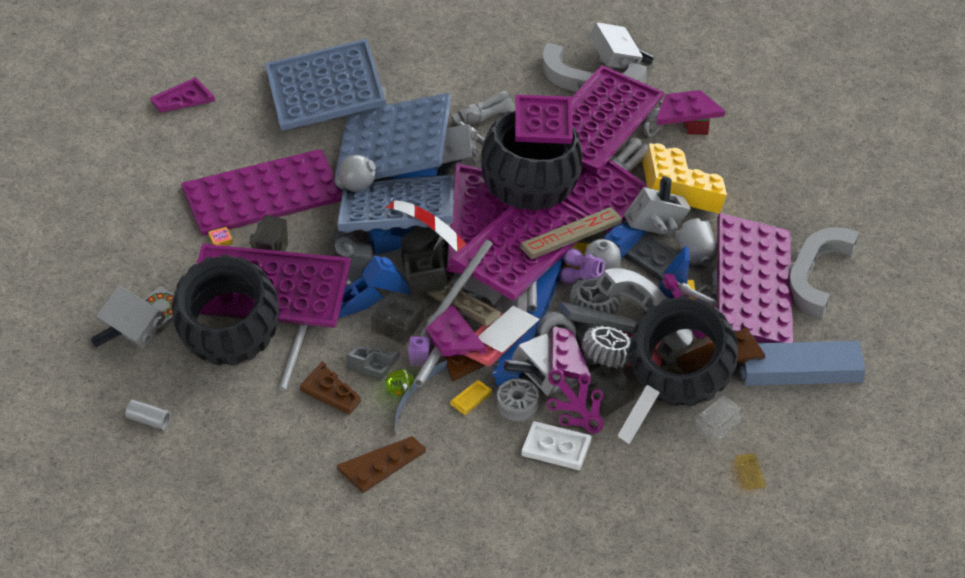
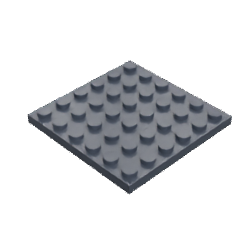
M367 39L265 63L281 131L353 113H360L386 105Z
M445 93L421 97L416 100L387 104L379 108L347 115L335 176L338 175L339 166L342 161L352 155H362L374 162L376 167L375 179L441 166L451 103L450 94Z
M454 175L374 180L369 188L360 192H353L344 188L338 218V231L348 233L361 229L363 231H371L375 228L389 230L392 227L404 229L418 225L420 227H428V225L409 214L385 208L394 200L416 205L430 212L445 224L453 223Z

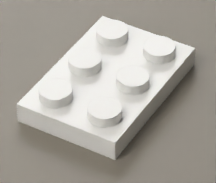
M533 421L522 448L521 456L580 470L592 436Z

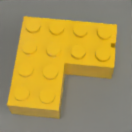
M649 143L643 159L647 188L659 191L662 177H670L672 180L670 194L683 196L689 207L719 214L727 196L723 177L717 174L703 173L698 169H688L685 154L678 148L665 149V146L662 144Z

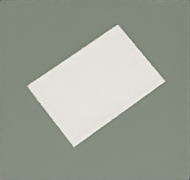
M512 306L480 334L478 338L483 343L503 353L540 319Z

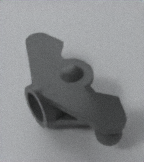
M337 225L330 241L334 244L336 252L333 256L351 259L345 287L347 288L361 278L362 272L372 259V247L354 238L351 232L338 231Z

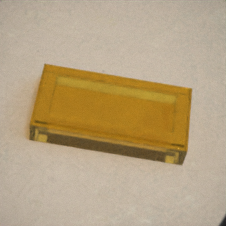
M756 453L736 455L735 460L745 490L765 488L766 483Z

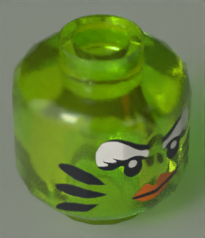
M405 369L390 372L387 375V379H384L388 393L394 397L404 395L414 383L412 373L408 374Z

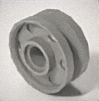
M521 378L511 379L499 387L497 391L498 411L503 417L512 421H525L531 419L537 413L539 393L537 387L532 382Z

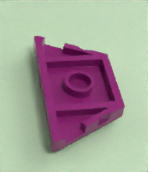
M701 90L665 94L656 124L664 125L724 117L725 110Z
M453 305L425 328L426 335L430 337V340L442 356L468 355V351L480 350V354L486 353V346Z

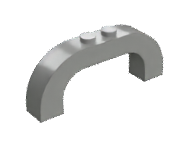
M547 43L543 51V72L553 84L577 92L594 73L567 67L562 63L564 47ZM630 62L623 74L644 83L647 75V66Z
M839 227L822 229L809 236L802 249L797 250L796 261L791 263L789 270H791L790 289L792 301L800 310L811 316L823 318L828 308L830 294L814 289L808 284L807 279L818 257L822 254L837 252L852 256L858 241V231Z
M612 268L604 270L596 283L607 297L615 295L630 297L639 303L645 311L667 298L647 278L626 269ZM692 330L673 331L663 338L656 351L667 364L676 362L677 357L685 353L693 338Z

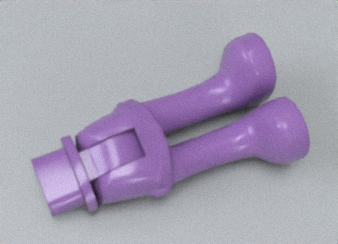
M568 249L563 255V260L568 265L580 267V269L565 267L560 270L559 278L565 284H573L581 278L583 280L598 278L604 272L605 262L601 258L592 256V254L583 256L576 249Z

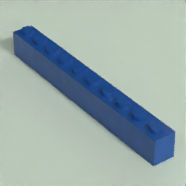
M563 256L537 280V309L534 312L527 310V313L540 320L547 314L559 282V273L565 263ZM540 320L498 358L499 364L494 366L492 377H495V385L501 386L508 380L523 378V372L505 371L504 362L506 360L514 361L512 357L519 344L538 337L537 329Z

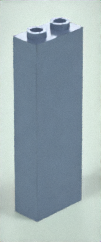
M860 341L758 343L765 353V359H750L740 367V376L744 378L745 386L863 382L865 375Z

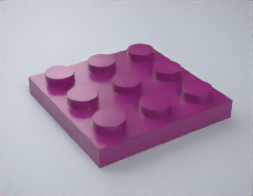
M516 94V142L572 144V97Z

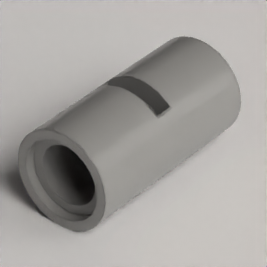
M134 399L129 402L125 414L127 419L160 430H165L171 419L170 411Z

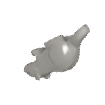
M662 101L643 120L644 133L648 137L654 136L655 133L665 126V124H656Z

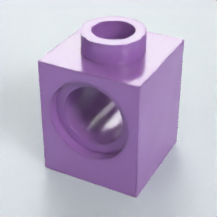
M410 336L409 366L423 367L431 354L430 337Z

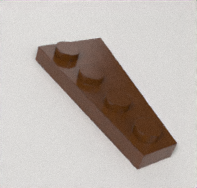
M747 327L734 332L738 346L737 362L743 364L750 359H765V353ZM708 343L677 357V363L684 374L700 370L710 361L715 351L714 343Z
M411 436L337 465V470L358 490L364 493L424 454L426 448Z

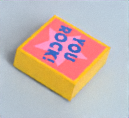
M226 227L208 232L213 245L227 246L233 244L232 237Z

